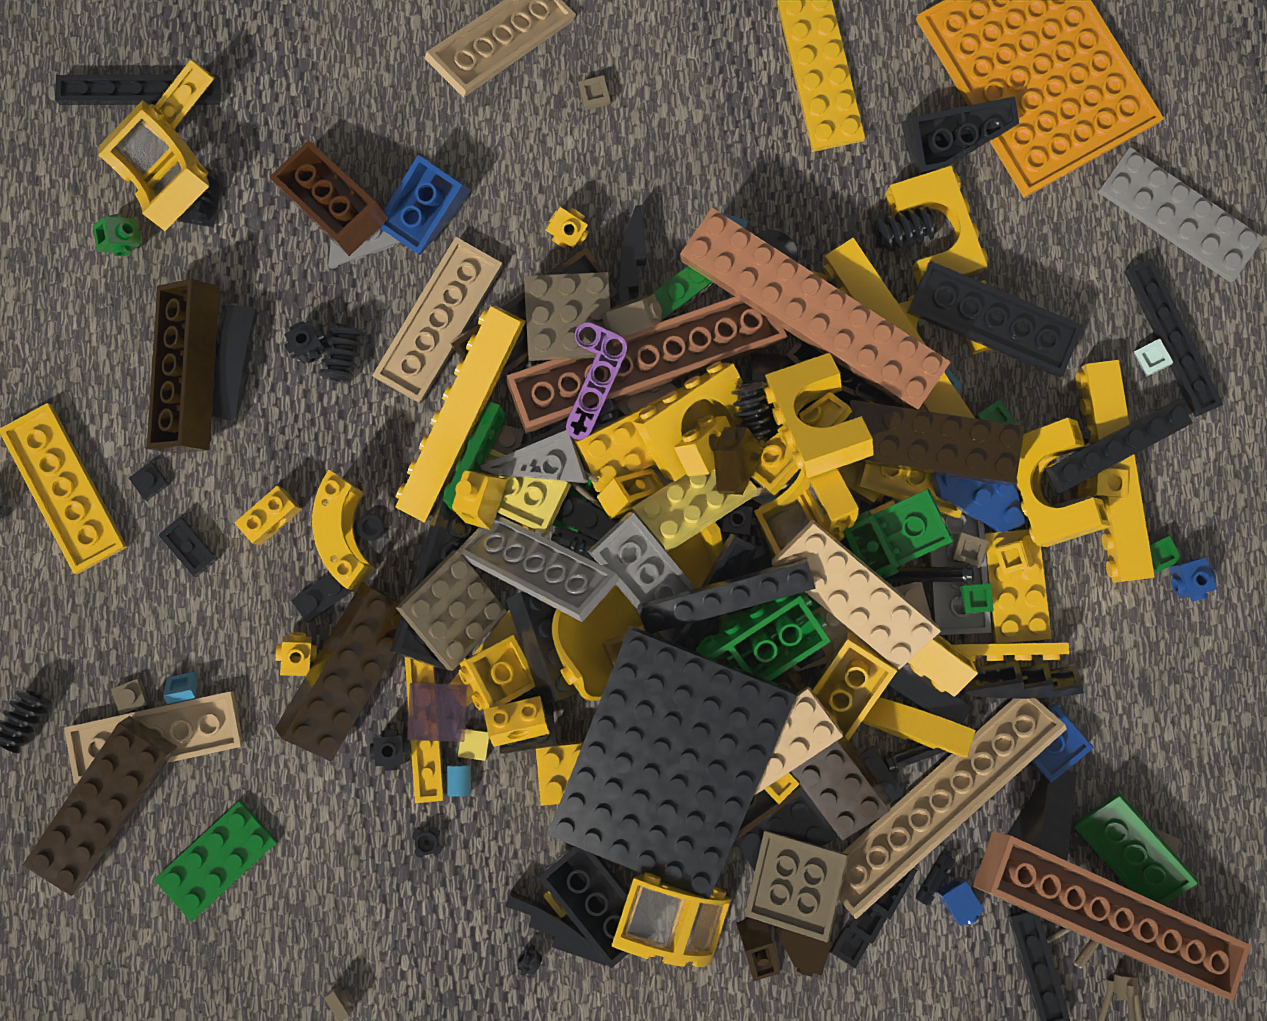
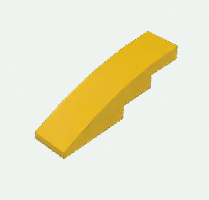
M880 697L862 721L864 724L901 739H911L933 749L940 748L962 758L968 757L976 731L934 714Z

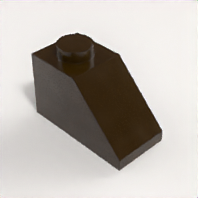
M724 427L715 446L716 487L719 494L743 495L762 453V445L748 427Z
M750 917L736 922L753 981L779 974L780 969L767 924Z
M773 925L794 967H797L796 971L813 977V973L822 976L832 943L831 940L824 942Z

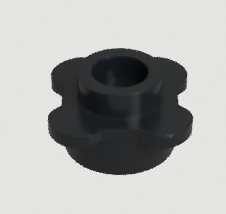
M431 827L426 831L417 829L413 832L412 838L415 840L414 853L417 857L422 858L424 855H438L441 853L442 846L439 844L438 838L440 830L437 827ZM425 840H429L430 844L426 845Z
M533 944L530 945L528 950L524 949L517 960V969L521 971L520 975L523 977L526 974L534 975L542 962V954L535 950Z

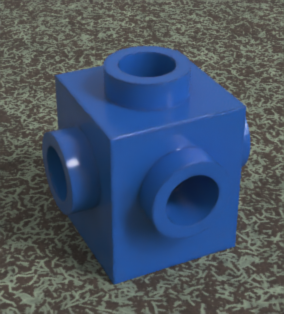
M1206 557L1189 560L1169 567L1172 575L1171 585L1179 598L1190 597L1191 602L1208 598L1207 592L1217 590L1215 584L1216 575L1214 570L1209 567Z

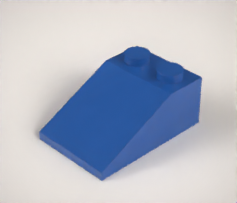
M418 155L383 210L388 220L380 228L418 255H421L455 216L471 189Z

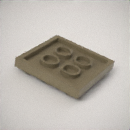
M608 272L524 276L529 361L595 358V353L577 344L575 331L584 322H591L605 328L601 313L610 309ZM584 327L581 329L579 337L584 343H591L596 338V332L591 327ZM613 340L606 343V351L611 355L614 354Z
M453 550L396 607L445 668L452 671L507 613V610L459 550Z
M768 830L764 831L745 916L829 942L849 854Z

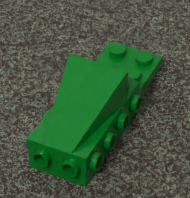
M927 489L871 515L870 511L858 515L853 527H846L843 530L845 537L840 543L885 579L898 573L897 567L947 545L953 542L954 539L930 490ZM807 594L813 603L809 607L811 612L822 607V605Z
M802 592L754 605L751 609L721 616L716 624L719 633L715 636L711 635L704 638L695 649L701 654L771 681L831 641L824 632V629L828 627L819 612L815 615L812 614L809 607L813 603L807 594Z

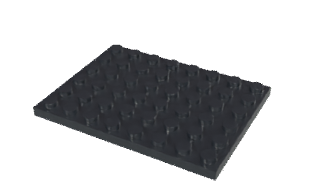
M630 625L547 835L642 874H654L660 877L662 882L710 899L796 699L797 691Z

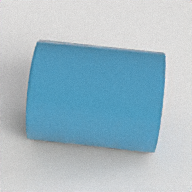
M447 765V796L471 795V765Z

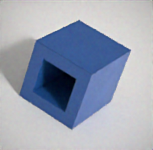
M961 877L956 878L938 891L939 897L953 920L960 926L976 922L979 919V914L984 912L969 884Z

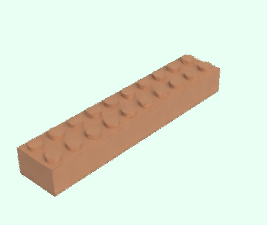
M712 207L680 253L684 264L822 354L830 353L834 362L905 408L918 410L950 364V361Z
M732 297L657 323L650 328L623 337L627 343V351L605 401L613 399L617 402L705 371L707 367L715 362L728 363L751 355V353L781 344L787 335L784 328L737 297ZM615 339L613 340V355H617L622 350V343ZM594 358L550 360L507 375V384L525 433L568 419ZM601 365L594 370V376L599 381H605L610 377L611 372L607 366ZM587 392L584 394L582 401L586 406L594 407L597 405L599 397L594 392ZM578 407L577 410H576V411H580L581 413L584 412V411L581 410L579 407Z
M992 832L973 887L1210 993L1234 1001L1251 945L1013 836Z

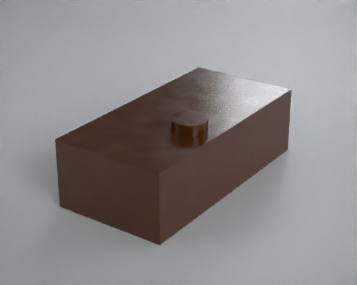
M310 140L305 142L270 176L282 193L348 256L357 250L388 220V217L377 202Z

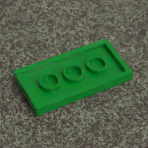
M1120 792L1074 822V828L1131 891L1165 905L1198 884L1197 877Z
M241 800L161 872L154 881L192 922L276 845L278 840Z

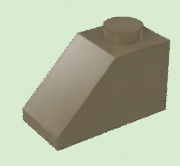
M655 294L625 301L601 313L605 328L621 337L650 328L662 321L661 306L656 301Z

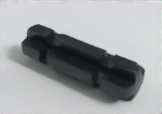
M945 852L940 853L936 860L938 864L933 865L923 882V889L920 888L916 894V899L926 906L931 905L935 898L933 894L938 893L948 876L947 870H951L955 864V859Z

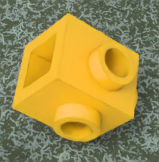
M558 206L545 227V230L554 236L552 241L566 249L567 245L572 248L575 247L576 243L581 245L589 233L586 230L588 224L583 221L585 216L572 207L570 211H567ZM567 224L573 225V229L570 232H565L564 227Z
M290 632L289 636H283L282 644L276 645L275 660L281 661L280 675L306 676L310 670V662L316 660L317 645H312V637H307L306 633Z

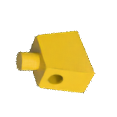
M465 470L460 482L456 485V495L452 509L465 523L492 530L508 480L482 472Z

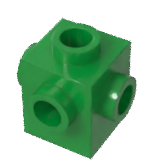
M114 214L103 216L93 225L97 252L114 253L115 256H127L140 245L141 232L137 228L135 218H125L124 215Z

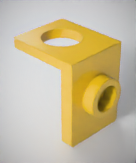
M1108 468L1079 483L1078 498L1084 496L1126 498L1128 496L1129 471ZM1111 475L1118 476L1121 481L1120 488L1117 491L1111 490L1108 486V479Z

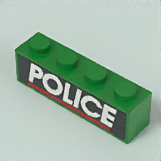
M689 266L684 268L652 293L655 294L656 301L661 306V322L676 317L717 284Z

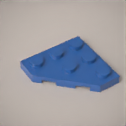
M930 474L935 495L938 498L948 501L970 517L982 521L994 531L1005 532L1026 524L1016 484L1005 486Z

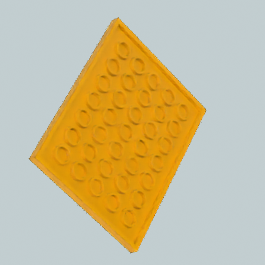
M943 0L921 12L916 17L917 23L968 106L1015 96L1019 124L989 142L1023 198L1028 197L1164 120V117L1091 0Z

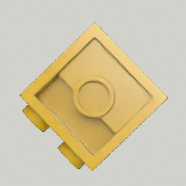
M514 635L506 637L460 663L462 668L459 670L460 678L466 685H471L475 693L472 695V700L479 710L504 705L535 687L527 660Z

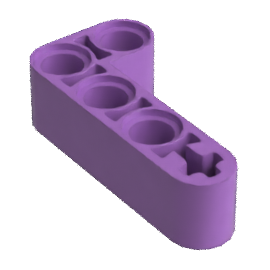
M591 322L580 324L575 331L577 344L596 354L567 419L566 430L569 436L578 440L584 439L590 434L627 351V343L623 337ZM584 327L593 328L596 332L595 340L591 343L581 341L579 337L581 329ZM611 339H618L622 343V350L617 355H611L606 351V343ZM604 365L610 369L611 374L607 380L599 381L595 378L594 370L598 366ZM585 393H596L599 397L597 405L594 407L586 406L582 401ZM578 407L586 413L593 414L592 418L586 415L584 419V426L587 427L586 430L574 431V425L571 423L572 421L578 422L581 416V412L576 411Z

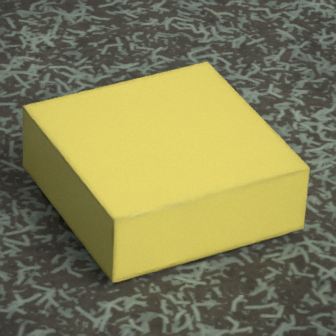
M463 728L458 757L486 761L490 739L488 732Z

